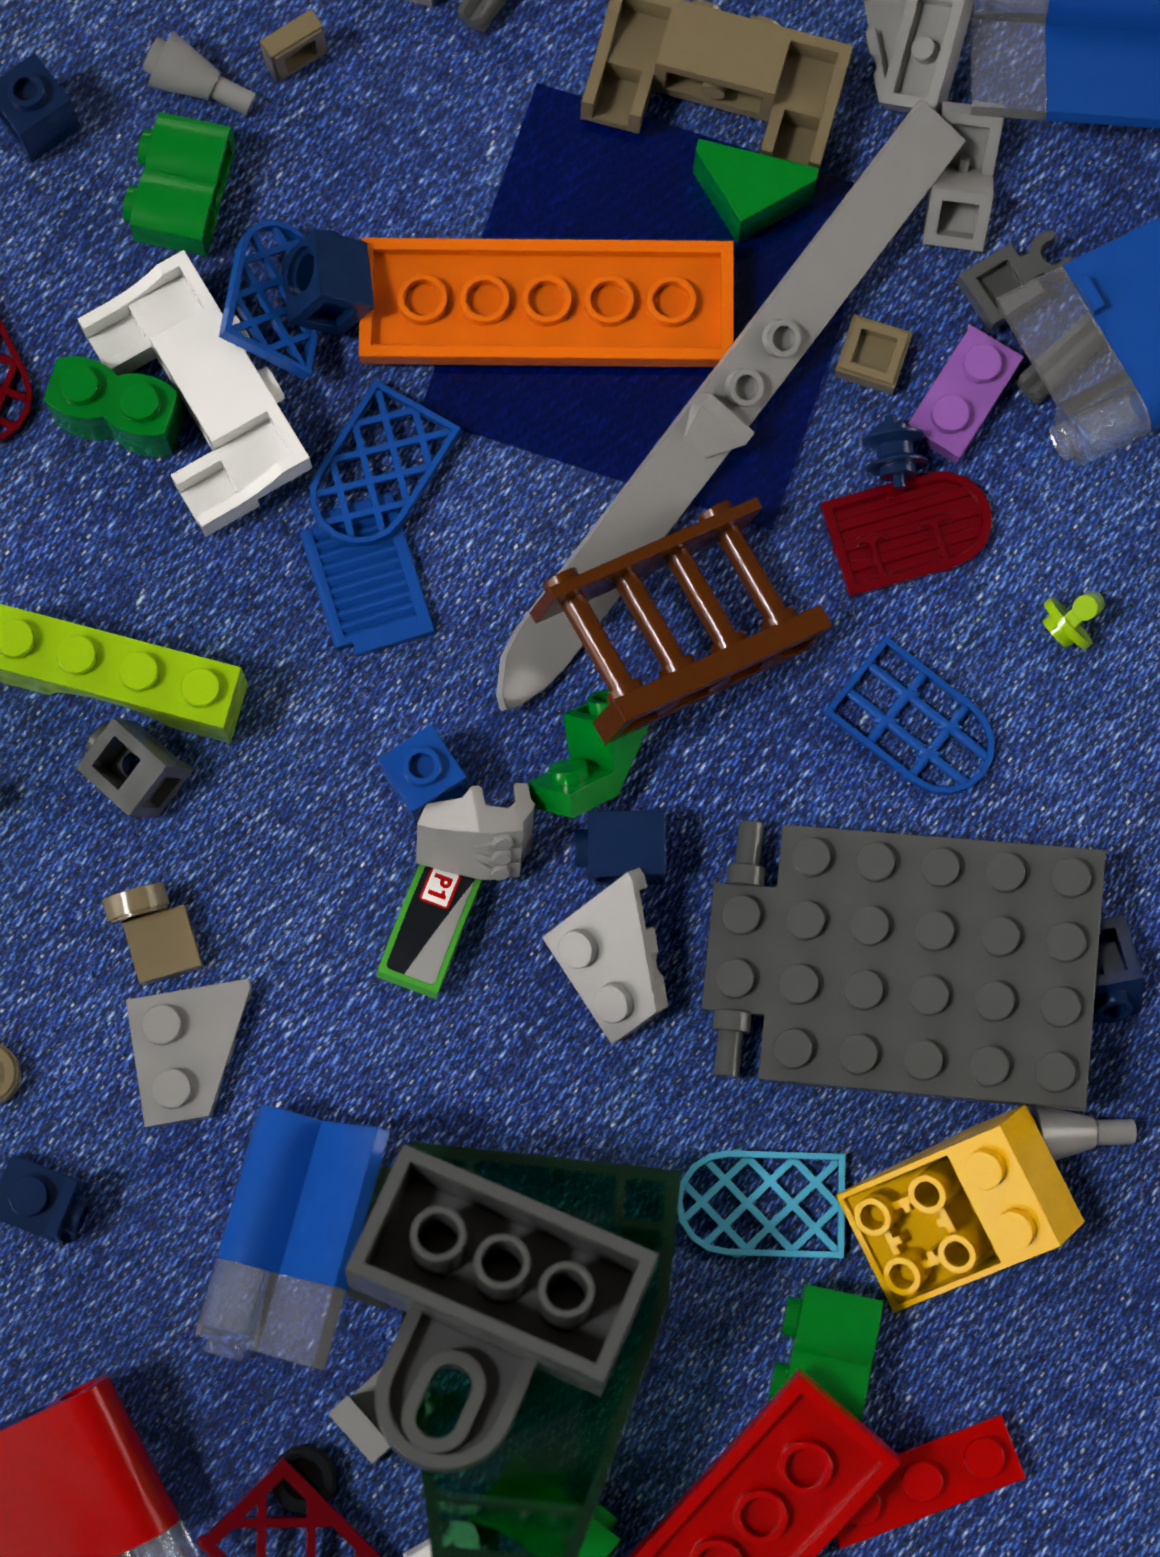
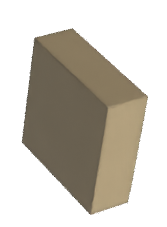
M312 9L260 40L265 67L276 82L286 79L326 54L327 51L323 25Z
M854 314L834 377L893 395L913 332Z
M184 904L122 923L138 981L142 987L204 968L187 907Z

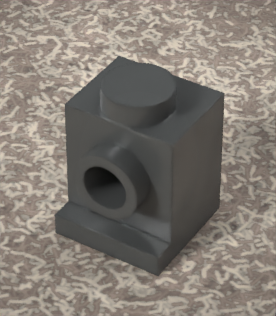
M112 718L110 722L101 725L90 736L86 744L88 752L76 766L79 772L126 815L155 819L159 817L194 770L186 761L177 759L138 722L119 718ZM138 757L141 761L133 770L134 761Z

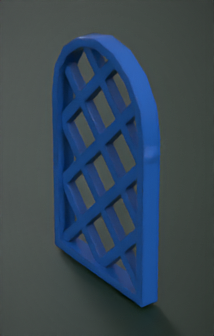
M277 220L260 221L242 234L236 247L219 337L305 380L311 375L318 331L300 327L303 333L290 337L280 320L281 317L287 315V307L274 310L264 291L277 287L286 303L284 277L280 275L271 257L282 253L285 256L306 236L292 225ZM270 231L278 246L265 249L257 232ZM250 241L257 253L246 256L247 246ZM262 261L272 278L260 284L249 264ZM243 273L250 287L239 290ZM255 295L266 314L253 318L242 299ZM236 308L243 322L232 325ZM271 322L281 341L268 345L258 325ZM248 329L249 332L251 333L253 339H251V338H249V337H247V336H245V335H243V334H241V333H239V332H242V331ZM305 341L302 358L295 344ZM286 348L291 358L277 351Z
M375 379L327 456L319 464L311 484V511L320 529L333 540L352 547L372 546L390 538L404 523L405 519L410 516L412 508L460 434L461 427ZM383 395L406 408L387 412ZM376 396L380 414L361 419ZM413 416L417 436L395 441L390 421ZM420 416L443 429L425 433ZM383 423L388 443L365 448L360 428ZM353 431L358 450L338 454ZM446 438L432 461L427 442ZM420 444L425 464L402 469L397 449ZM390 451L395 471L372 477L367 457ZM360 459L365 478L342 484L337 464ZM330 467L335 486L319 489L321 481ZM424 473L409 497L405 478ZM397 480L402 500L379 505L374 485ZM367 487L372 507L349 513L344 492ZM337 494L342 514L323 519L317 507V499ZM402 509L394 521L385 529L382 514ZM375 516L378 533L371 536L355 537L352 521ZM344 523L347 535L335 531L331 526Z

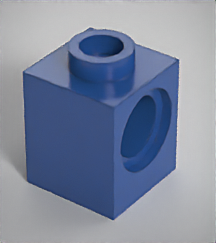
M432 724L377 759L381 774L415 825H417L427 803L457 799L468 791L467 776Z

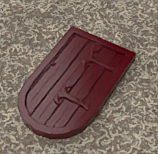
M948 471L917 474L910 479H906L905 489L894 490L893 483L820 503V509L832 544V552L836 556L849 599L942 572H950L974 560L985 547L992 527L990 504L981 488L962 475Z

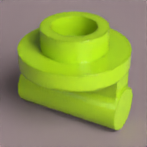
M1095 591L1084 593L1074 601L1070 611L1052 596L1043 603L1049 613L1043 620V624L1064 648L1068 649L1075 643L1081 649L1086 650L1093 644L1090 636L1080 624L1101 613L1104 608V599L1101 594Z

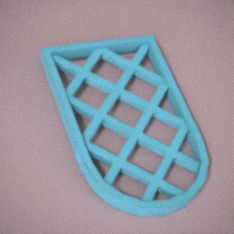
M742 1149L710 1153L692 1164L680 1181L676 1197L679 1223L689 1239L704 1250L733 1258L757 1256L844 1259L845 1214L838 1200L821 1182L838 1167V1193L845 1190L846 1154L744 1151ZM724 1158H742L726 1174L712 1161ZM755 1159L787 1160L770 1176ZM800 1160L832 1162L815 1177ZM747 1164L764 1180L748 1198L731 1181ZM706 1165L719 1181L701 1196L688 1181L697 1169ZM792 1165L810 1182L793 1199L776 1182ZM724 1186L742 1203L725 1220L708 1204V1201ZM769 1187L787 1204L771 1221L753 1204ZM814 1189L832 1205L816 1222L798 1205ZM686 1191L696 1203L684 1213L683 1196ZM701 1208L718 1225L704 1240L694 1233L687 1222ZM746 1209L763 1226L747 1244L730 1227ZM791 1211L809 1228L793 1245L775 1228ZM836 1213L837 1245L821 1229ZM724 1231L740 1249H729L710 1244ZM770 1233L785 1250L753 1248ZM815 1234L830 1251L798 1250Z

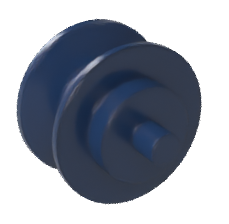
M890 414L884 416V425L876 427L872 434L864 437L862 440V445L865 448L876 450L877 460L866 466V473L879 476L882 481L893 482L894 490H901L906 488V479L916 476L918 470L928 465V458L914 454L913 447L925 435L923 430L911 428V425L908 423L897 422V415Z

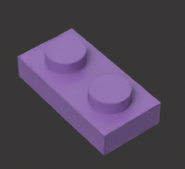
M970 325L908 422L911 428H918L924 431L925 437L919 442L953 463L958 464L1021 365L1024 356Z

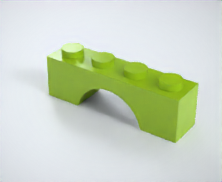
M0 604V683L46 695L65 693L102 700L147 715L170 728L231 744L248 687V682L241 667Z

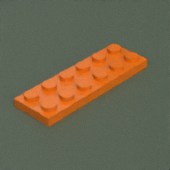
M361 238V241L367 242L374 309L359 321L360 364L715 367L734 343V241Z

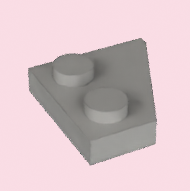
M862 0L869 30L865 31L869 53L874 57L876 64L874 80L879 103L886 110L909 113L918 100H925L940 115L942 101H948L974 0Z
M640 867L625 873L542 937L611 1045L625 1039L669 1007L664 978L659 972L656 963L659 951L654 926L646 927L639 890L647 888L645 875Z
M249 978L126 999L145 1128L153 1129L212 1118L221 1091V1081L226 1066L230 1063L237 1041L236 1034L244 1009L252 994V985Z

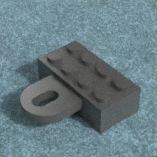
M403 1144L345 1268L348 1287L407 1312L380 1371L375 1389L377 1420L389 1446L409 1464L434 1473H455L479 1465L493 1455L506 1439L536 1369L601 1397L653 1277L659 1254ZM447 1369L459 1370L470 1379L472 1389L456 1427L449 1435L443 1438L434 1439L427 1437L418 1429L416 1418L435 1376Z

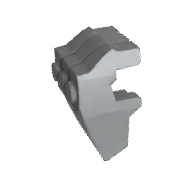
M528 783L514 784V804L509 808L486 805L482 787L479 785L470 786L462 798L427 803L417 822L416 863L480 880L500 881L519 877L521 863L531 849L535 803L531 800Z

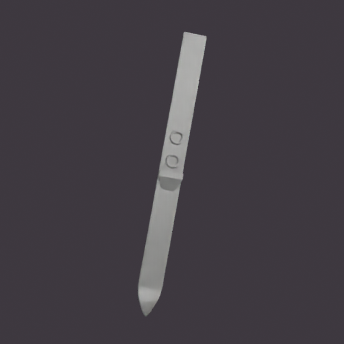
M925 100L917 101L558 573L575 567L579 574L665 537L732 449L746 445L755 432L749 427L966 142ZM613 589L588 601L599 622H601L620 597L617 589ZM543 591L514 629L500 657L496 698L499 709L502 712L520 706L544 690L567 667L583 645L564 612L537 624L534 622L530 612L545 591Z

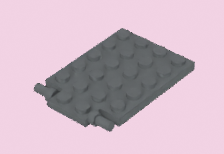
M739 821L735 863L728 865L726 883L714 882L701 1004L702 1011L713 1013L712 1031L718 1032L714 1076L732 1079L740 1077L743 1036L750 1034L752 1017L764 1018L758 1075L760 1082L1018 1106L1026 1104L1028 1107L1086 1112L1106 850L783 825L777 887H766V868L760 866L764 823Z

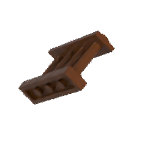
M757 497L736 506L732 504L731 500L720 502L702 513L698 518V523L579 574L575 567L566 569L550 578L542 586L545 593L530 612L534 622L537 624L564 612L610 691L606 696L609 702L608 706L593 722L605 745L810 650L833 626L820 604L800 614H797L793 607H785L742 533L763 508ZM717 543L720 544L765 621L760 626L763 631L750 637H746L743 630L735 631L693 559V554ZM669 566L714 644L710 648L711 655L695 661L692 654L684 655L640 579L641 577ZM613 589L618 590L662 666V669L658 672L660 678L643 685L640 678L632 679L588 603L589 600Z

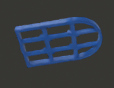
M888 636L884 637L863 665L851 674L849 682L823 713L829 720L896 771L904 781L910 782L912 785L930 794L953 795L969 790L984 777L994 758L995 737L986 716L973 704L969 697L959 693ZM886 647L919 672L907 688L874 663ZM867 670L896 692L893 695L898 699L886 714L853 689ZM926 679L961 705L949 721L919 698L921 693L917 692V690ZM846 696L875 718L872 722L877 725L867 737L834 712ZM908 702L938 725L936 729L940 732L928 747L897 724L900 720L895 717ZM968 712L981 724L987 740V749H984L961 731L964 727L959 724ZM886 729H889L917 751L914 755L919 758L910 770H907L874 744ZM950 735L984 761L980 771L970 780L940 757L943 754L938 750ZM930 761L958 783V785L952 787L935 786L917 776Z

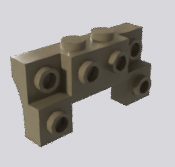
M609 0L595 58L581 101L580 119L640 134L653 91L766 121L768 125L760 154L819 168L820 172L854 45L782 27L777 21L765 16H752L748 18L725 12L717 5L704 0H694L691 2L684 0Z

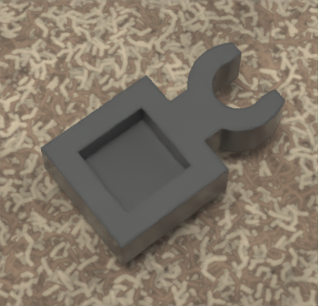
M1047 230L1038 234L1032 240L1027 254L1022 257L1018 255L1012 244L1009 243L958 275L957 285L989 332L1042 300L1045 292L1039 285V281L1055 283L1065 278L1061 268L1062 265L1073 260L1071 256L1064 258L1059 263L1051 264L1046 262L1041 255V252L1052 246L1055 241L1056 234L1053 230Z

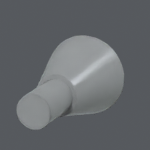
M175 31L167 41L159 37L156 38L142 67L143 71L151 75L148 82V87L208 101L211 98L245 116L248 114L256 97V93L222 77V72Z
M1028 1107L1054 1161L1092 1150L1096 1146L1133 1145L1136 1142L1137 1129L1133 1119L1095 1120L1091 1116L1061 1109Z

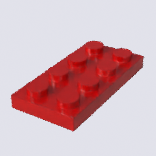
M799 1368L628 1557H816L900 1466V1455Z

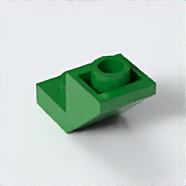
M609 689L590 694L587 697L586 703L564 713L563 718L570 759L554 762L549 766L548 772L526 782L528 783L531 800L535 803V809L575 818L618 796L649 725L605 745L593 722L609 704L606 696L610 693Z

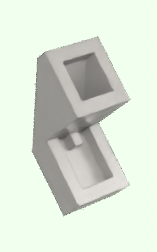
M942 101L940 116L966 142L928 190L922 244L983 252L994 197L993 174L1004 121V109Z

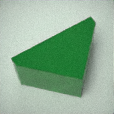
M698 139L693 174L737 244L812 203L819 168L703 139Z

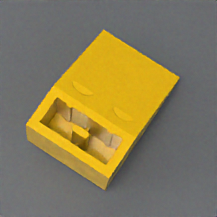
M1026 1104L974 1125L835 1195L894 1313L1060 1247L1085 1222Z

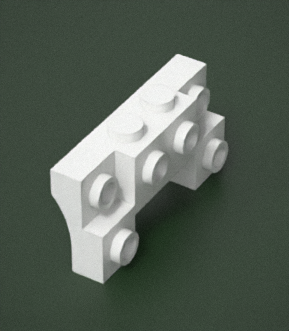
M182 250L157 264L132 287L107 303L78 318V321L102 364L109 367L117 376L129 374L157 358L212 451L171 474V477L181 497L205 537L258 508L260 506L259 498L312 469L310 457L277 404L284 400L285 396L275 377L267 366L257 371L246 350L219 337L223 314L186 252ZM234 315L232 325L241 322L236 315ZM244 330V331H242V332H239V333H241V334H243V335L249 337V335H248V333H247L246 330Z

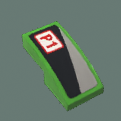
M419 864L392 930L376 977L437 1000L459 947L461 934L482 887L483 880Z

